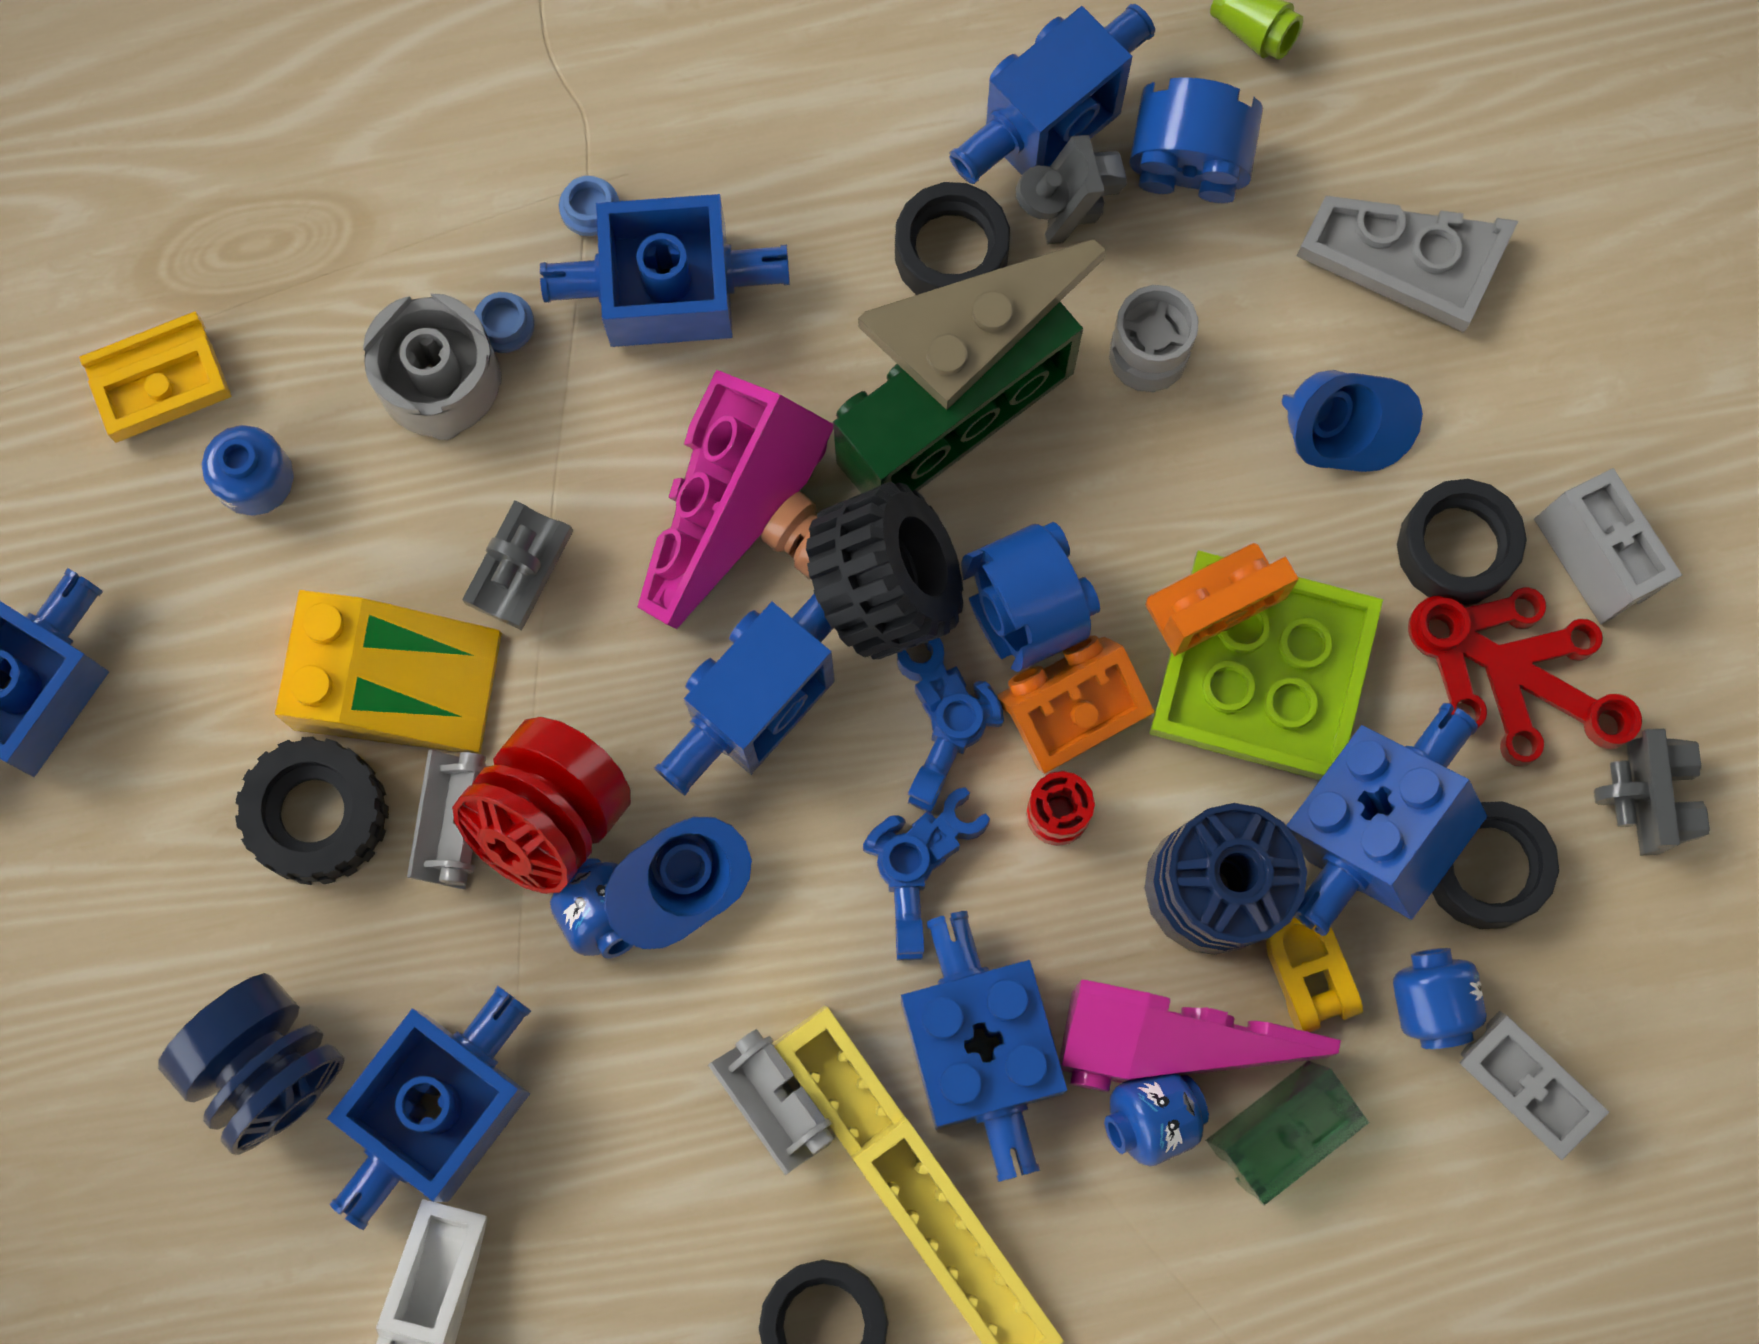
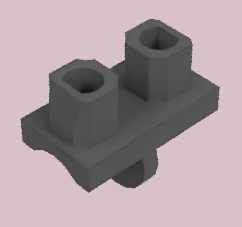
M1089 135L1072 136L1050 167L1038 165L1029 168L1022 174L1016 186V198L1021 208L1027 214L1037 219L1048 220V227L1045 232L1047 244L1064 243L1078 224L1096 223L1103 214V196L1119 195L1127 185V177L1120 153L1118 151L1094 153Z
M514 500L495 538H492L486 548L487 553L462 599L465 605L522 630L573 533L571 525L544 516Z
M1665 728L1646 729L1642 732L1643 737L1626 743L1628 761L1611 762L1612 784L1594 789L1595 804L1615 805L1617 827H1637L1640 856L1660 855L1681 843L1700 839L1710 832L1708 811L1703 801L1675 802L1672 781L1693 780L1700 776L1702 765L1699 744L1696 741L1667 739Z

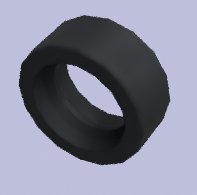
M942 182L919 191L906 202L896 221L895 263L902 281L918 295L1007 267L1010 226L1003 208L986 191L968 183ZM945 215L967 218L976 222L984 230L988 239L987 254L983 262L973 270L961 274L940 273L927 267L919 258L916 250V237L921 227L930 220Z
M1467 478L1444 481L1424 492L1401 524L1397 550L1400 566L1416 589L1427 597L1440 596L1450 598L1465 605L1479 603L1501 589L1522 563L1527 538L1523 517L1511 499L1491 484ZM1459 508L1475 513L1488 523L1496 536L1498 549L1494 562L1486 571L1477 576L1461 577L1448 573L1434 563L1426 550L1424 536L1428 523L1438 513L1446 509Z
M1504 801L1481 802L1487 818L1479 829L1496 828L1507 832L1523 848L1529 863V875L1525 887L1515 898L1504 903H1486L1473 898L1461 887L1455 876L1453 863L1432 894L1437 904L1458 922L1478 929L1506 928L1538 912L1553 894L1559 874L1557 847L1546 826L1526 809Z
M821 1259L798 1265L775 1282L762 1304L758 1329L761 1344H787L784 1322L786 1311L794 1297L808 1287L820 1284L838 1286L851 1294L862 1310L865 1326L863 1339L860 1344L886 1343L888 1318L883 1297L868 1276L848 1263Z

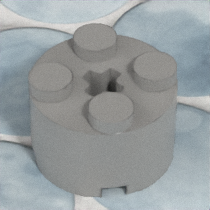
M431 294L432 297L413 300L410 296L398 299L386 306L374 318L365 334L363 350L365 351V371L368 381L388 414L399 425L414 433L432 436L438 440L452 439L461 431L468 429L481 420L494 403L502 380L497 356L481 321L461 301L444 294Z

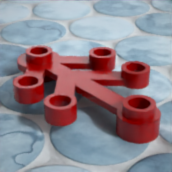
M1522 587L1515 590L1508 598L1467 608L1454 599L1433 596L1423 600L1413 610L1408 621V633L1413 645L1424 655L1437 660L1449 704H1452L1454 707L1451 714L1454 715L1457 704L1471 706L1475 712V722L1478 728L1487 718V707L1482 698L1473 693L1464 657L1486 669L1506 733L1501 740L1500 751L1508 763L1519 767L1527 766L1538 759L1544 750V739L1541 733L1532 726L1521 689L1583 723L1587 737L1599 747L1616 749L1638 735L1642 726V715L1637 704L1629 697L1621 694H1608L1596 700L1534 665V663L1563 656L1576 661L1588 659L1599 650L1603 642L1602 631L1593 621L1577 619L1562 630L1499 645L1477 632L1505 623H1509L1517 629L1531 628L1546 612V601L1539 591L1530 587ZM1525 599L1529 601L1534 608V616L1523 617L1518 614L1515 609V600ZM1431 620L1443 621L1449 628V636L1447 638L1435 637L1430 632L1429 622ZM1572 631H1582L1589 637V649H1581L1573 644L1571 639ZM1606 714L1615 719L1618 726L1616 734H1607L1600 728V715ZM1514 736H1524L1530 741L1532 752L1529 756L1520 755L1514 750L1512 745Z

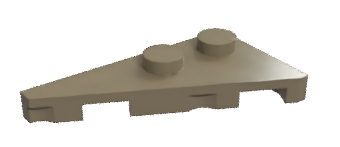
M1095 239L865 311L858 318V325L873 342L947 410L1104 260L1106 249Z

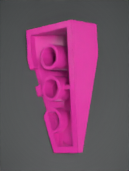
M716 370L689 424L684 445L693 449L685 479L676 478L673 480L668 498L676 502V511L671 528L664 530L656 539L637 608L678 629L763 533L767 523L780 506L792 495L799 492L808 482L815 466L822 460L826 452L827 441L833 431V423L778 393Z
M1081 979L1071 993L1059 1062L1062 1071L1072 1073L1070 1084L1109 1092L1111 1081L1124 1083L1128 1080L1168 1074H1179L1182 1076L1324 1059L1339 1053L1341 1040L1262 1021H1248L1247 1027L1235 1025V1017L1228 1015V1012L1209 1007H1182L1181 1013L1169 1011L1171 998Z

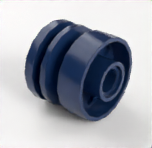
M1230 803L1206 809L1162 839L1148 861L1144 889L1150 913L1167 937L1187 950L1217 955L1240 950L1253 943L1268 939L1289 924L1304 900L1308 871L1301 845L1283 821L1260 807ZM1220 873L1227 879L1229 888L1222 882Z
M267 973L244 980L205 1006L169 1042L158 1059V1069L185 1101L197 1102L217 1093L205 1110L203 1121L210 1129L218 1130L225 1127L221 1135V1142L231 1154L240 1155L296 1122L315 1104L325 1089L333 1082L343 1068L345 1060L334 1046L326 1044L319 1047L322 1042L323 1033L317 1026L310 1024L286 1035L297 1019L300 1007L274 977Z

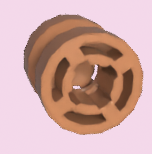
M797 492L787 499L774 513L763 530L761 540L775 552L785 551L794 558L795 568L805 577L811 579L807 566L809 557L806 552V542L810 538V524L812 520L817 518L816 503L804 493Z

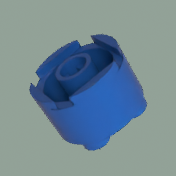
M1170 78L1168 90L1154 92L1155 82L1147 84L1141 94L1129 161L1130 167L1140 175L1139 187L1150 193L1171 194L1174 192L1175 186L1198 189V196L1209 202H1233L1236 190L1246 187L1251 181L1263 114L1262 103L1253 96L1252 106L1250 107L1238 101L1239 88L1208 79Z
M1055 522L1045 526L1039 524L1029 525L964 555L961 561L963 581L974 576L979 591L978 594L969 597L974 615L986 639L999 658L1004 659L1010 655L1014 656L1015 660L1011 669L1015 672H1019L1087 640L1091 633L1090 616L1100 612L1101 609L1097 593L1090 581L1085 577L1078 579L1068 559L1070 547L1067 538L1060 526Z

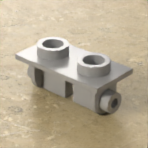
M428 750L407 878L466 889L468 874L474 873L475 866L471 864L473 850L464 841L454 823L452 807L466 788L472 785L478 774L486 767V756L462 752L460 757L435 750Z
M755 1029L735 1044L736 1047L715 1059L708 1066L786 1175L831 1144L830 1142L834 1140V1137L827 1128L832 1123L829 1118H824L803 1087L793 1091L787 1081L794 1074L773 1046V1039L770 1036L763 1038L759 1031Z

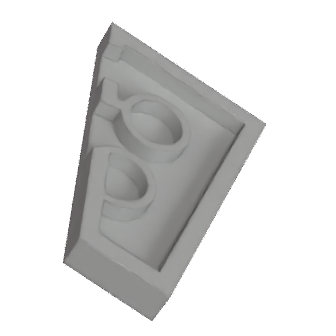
M1325 196L1299 249L1297 257L1459 331L1465 332L1518 221L1496 218L1494 223L1463 219V213L1440 211L1438 216L1402 211L1400 205Z

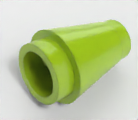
M1213 0L1210 9L1212 17L1218 19L1222 25L1235 34L1261 58H1267L1270 55L1278 60L1282 59L1293 47L1303 25V16L1294 12V4L1283 0Z

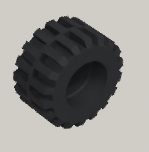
M889 482L817 513V518L812 520L810 524V538L806 542V552L809 557V563H807L809 577L812 580L814 594L818 604L821 605L825 613L826 620L831 628L836 629L839 638L848 647L853 646L856 653L865 658L871 656L873 660L882 659L949 634L951 629L956 628L959 623V613H962L964 603L960 564L946 528L933 507L927 504L920 493L916 490L911 491L908 485L898 482L894 484Z

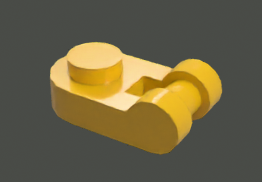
M1293 917L1289 924L1266 940L1269 960L1286 999L1288 1013L1295 1029L1311 1033L1321 1028V1021L1337 1015L1341 1019L1346 1020L1362 1014L1363 1005L1359 992L1332 928H1329L1330 931L1326 936H1322L1314 930L1316 925L1311 930ZM1323 971L1329 990L1311 997L1304 978Z

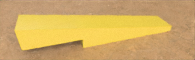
M823 1006L773 1042V1046L790 1068L801 1087L807 1092L824 1118H829L832 1123L830 1125L832 1131L981 1343L1061 1344L1064 1342L829 1008Z

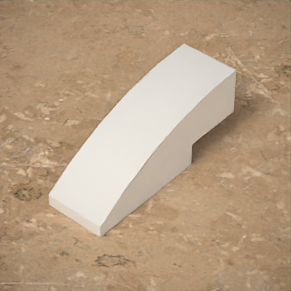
M422 1199L376 1326L379 1335L376 1344H455L487 1224V1216Z

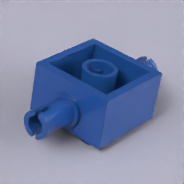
M1130 4L1123 13L1106 27H1103L1083 6H1080L1065 20L1062 17H1056L1040 31L1035 44L1018 57L1016 54H1011L1002 60L989 78L986 125L949 153L950 161L960 176L968 183L975 184L983 174L1003 158L1021 175L1034 166L1050 167L1072 136L1089 135L1091 139L1117 118L1122 111L1133 57L1130 53L1146 40H1150L1155 35L1154 32H1156L1150 16L1140 6Z
M720 194L596 203L599 254H595V260L540 263V274L543 275V278H540L544 303H551V301L598 297L601 304L602 321L611 347L733 338L730 294H735V287L774 284L790 285L787 244L780 247L732 250V245L727 244ZM670 269V272L662 274L661 270Z
M69 568L65 570V575L36 615L29 612L25 617L0 601V759L33 777L37 775L109 673L104 667L71 646L73 640L69 638L70 634L98 596L100 597L103 590L84 577L78 576L76 572ZM12 678L9 685L4 689L5 683Z
M815 594L811 596L792 618L773 601L761 614L755 610L749 612L732 631L729 640L733 645L717 662L712 658L707 659L688 679L685 688L690 692L683 699L691 716L690 723L693 728L668 756L654 767L657 773L682 795L685 796L689 792L690 787L721 753L730 756L752 775L835 682L832 651L821 643L834 628H831L826 620L825 613L821 605L818 604Z
M1443 703L1438 709L1437 715L1414 746H1403L1363 725L1359 727L1286 825L1301 845L1306 860L1322 869L1305 892L1304 900L1294 915L1302 924L1311 930L1316 925L1314 929L1316 933L1326 936L1330 931V926L1356 891L1365 893L1411 920L1415 917L1487 818V814L1470 780L1447 768L1469 737L1478 729L1475 720L1466 712L1457 708L1454 715H1452L1453 705Z
M968 911L950 913V922L956 940L954 942L950 938L944 915L926 922L932 935L943 978L937 981L938 985L902 994L901 1005L935 1130L976 1119L977 1124L984 1123L998 1173L997 1179L998 1182L1017 1177L1010 1149L1015 1151L1021 1176L1040 1171L1022 1112L1028 1110V1104L1063 1095L1068 1090L1031 961L1026 960L990 971L988 967H981L968 921ZM975 1029H983L987 1037H997L1000 1045L994 1048L992 1052L991 1062L983 1063L979 1053L967 1054L964 1045L972 1041Z
M500 986L495 988L493 995L463 1034L456 1031L453 1035L430 1016L412 1008L327 1117L331 1123L365 1148L364 1153L368 1156L337 1198H334L329 1204L339 1215H342L344 1212L347 1215L345 1220L357 1228L364 1230L368 1226V1221L399 1181L410 1183L433 1202L448 1203L530 1095L528 1091L495 1067L498 1063L494 1058L524 1017L528 1016L531 1012L528 1007L516 1000L515 997ZM425 1093L434 1096L441 1094L437 1103L442 1108V1111L436 1119L430 1117L422 1119L426 1109L420 1103V1100Z

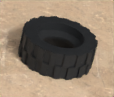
M314 736L301 737L300 741L295 742L287 740L277 744L278 748L270 753L264 752L257 758L259 762L252 770L248 769L242 780L245 782L241 792H237L235 802L238 805V815L235 816L236 826L242 831L244 838L241 840L244 846L256 856L255 859L276 874L307 885H312V882H321L322 884L334 883L336 878L344 875L349 877L358 871L357 867L364 861L369 862L375 855L374 849L378 842H382L385 836V818L389 819V806L384 801V795L387 794L383 784L376 778V772L350 748L346 749L337 741L327 738L325 741L317 740ZM310 780H321L333 785L341 794L344 803V815L341 824L332 835L318 842H303L293 838L285 829L281 817L282 805L287 794L295 786Z

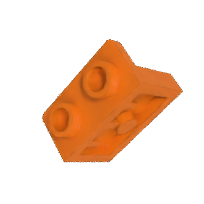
M1252 543L1150 595L1145 605L1175 657L1284 601L1299 578L1286 556L1269 564L1259 545Z
M1089 636L1087 640L1064 650L1063 654L1065 657L1045 669L1042 666H1034L1016 674L1008 681L1010 688L997 695L1002 709L1011 715L1037 769L1042 773L1046 774L1155 713L1124 647L1107 637Z

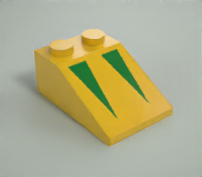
M299 590L274 715L294 731L481 754L502 632L498 629L366 598Z

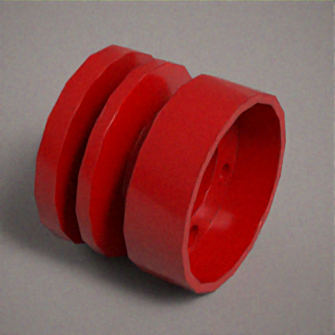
M535 717L524 720L493 758L494 765L484 767L472 785H469L452 807L454 823L464 841L481 860L500 875L525 889L543 894L560 893L577 873V869L592 854V844L600 843L630 806L631 791L622 770L608 753L588 736L561 721L545 717Z

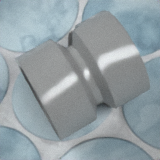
M1150 285L1137 289L1125 298L1117 314L1109 353L1113 372L1125 385L1137 391L1156 392L1169 388L1180 379L1187 366L1198 332V316L1194 305L1183 293L1169 286Z

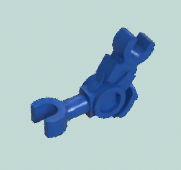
M940 638L925 642L927 649L932 655L931 659L925 663L914 662L906 650L897 653V665L901 673L910 680L919 681L915 684V693L931 719L933 731L931 740L934 741V744L908 792L910 796L908 804L930 813L933 811L941 794L947 774L957 753L964 754L966 748L977 743L983 736L986 726L1001 727L1004 723L1001 703L989 683L977 681L973 684L976 699L968 694L965 688L966 683L957 666L946 671L943 664L944 645Z
M966 787L956 789L949 794L944 802L943 812L937 818L927 811L913 823L912 828L907 833L896 835L903 828L906 821L901 816H890L876 826L863 843V851L865 853L878 856L877 867L879 874L885 883L888 884L889 892H894L897 961L923 959L924 936L920 891H924L925 882L932 871L942 865L947 858L959 851L960 844L957 839L971 840L978 838L989 825L990 818L986 813L971 823L962 822L957 818L955 810L969 799L970 792Z

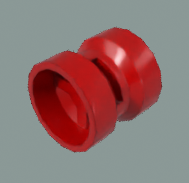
M1065 771L1049 773L1041 778L1032 789L1026 811L1029 828L1038 839L1047 844L1060 846L1074 842L1084 833L1093 816L1095 807L1093 791L1084 779L1074 773Z

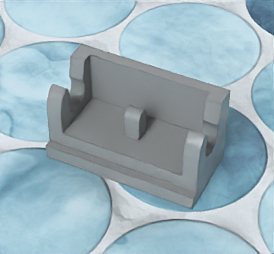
M1614 468L1565 491L1534 518L1600 625L1613 619L1631 605L1644 602L1682 576Z
M1499 1011L1487 1023L1486 1032L1474 1044L1470 1043L1461 1052L1463 1059L1459 1063L1555 1155L1563 1160L1609 1111L1514 1021Z

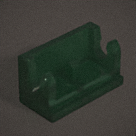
M1307 1061L1206 1139V1142L1221 1160H1225L1237 1174L1236 1182L1247 1193L1256 1197L1261 1204L1266 1205L1370 1122L1331 1068Z

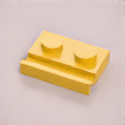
M196 311L79 357L89 378L88 383L107 435L115 443L232 397L213 346L205 332L204 323Z

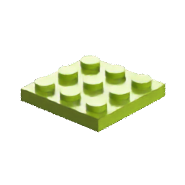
M1198 550L1194 558L1191 574L1224 557ZM1298 577V581L1284 601L1175 657L1170 651L1149 734L1321 780L1350 741L1383 599Z

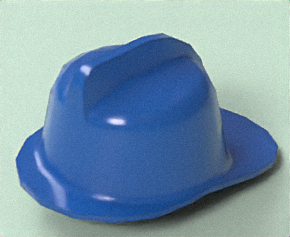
M1337 370L1315 373L1299 386L1294 395L1284 394L1281 400L1282 405L1288 411L1287 419L1297 454L1306 464L1319 468L1367 472L1379 471L1396 463L1411 449L1420 433L1423 417L1420 399L1408 384L1393 378L1345 373Z
M691 817L662 829L653 838L629 853L614 868L605 887L604 910L610 927L624 942L641 949H663L681 941L706 922L725 911L741 897L750 880L752 862L746 840L732 825L715 817Z

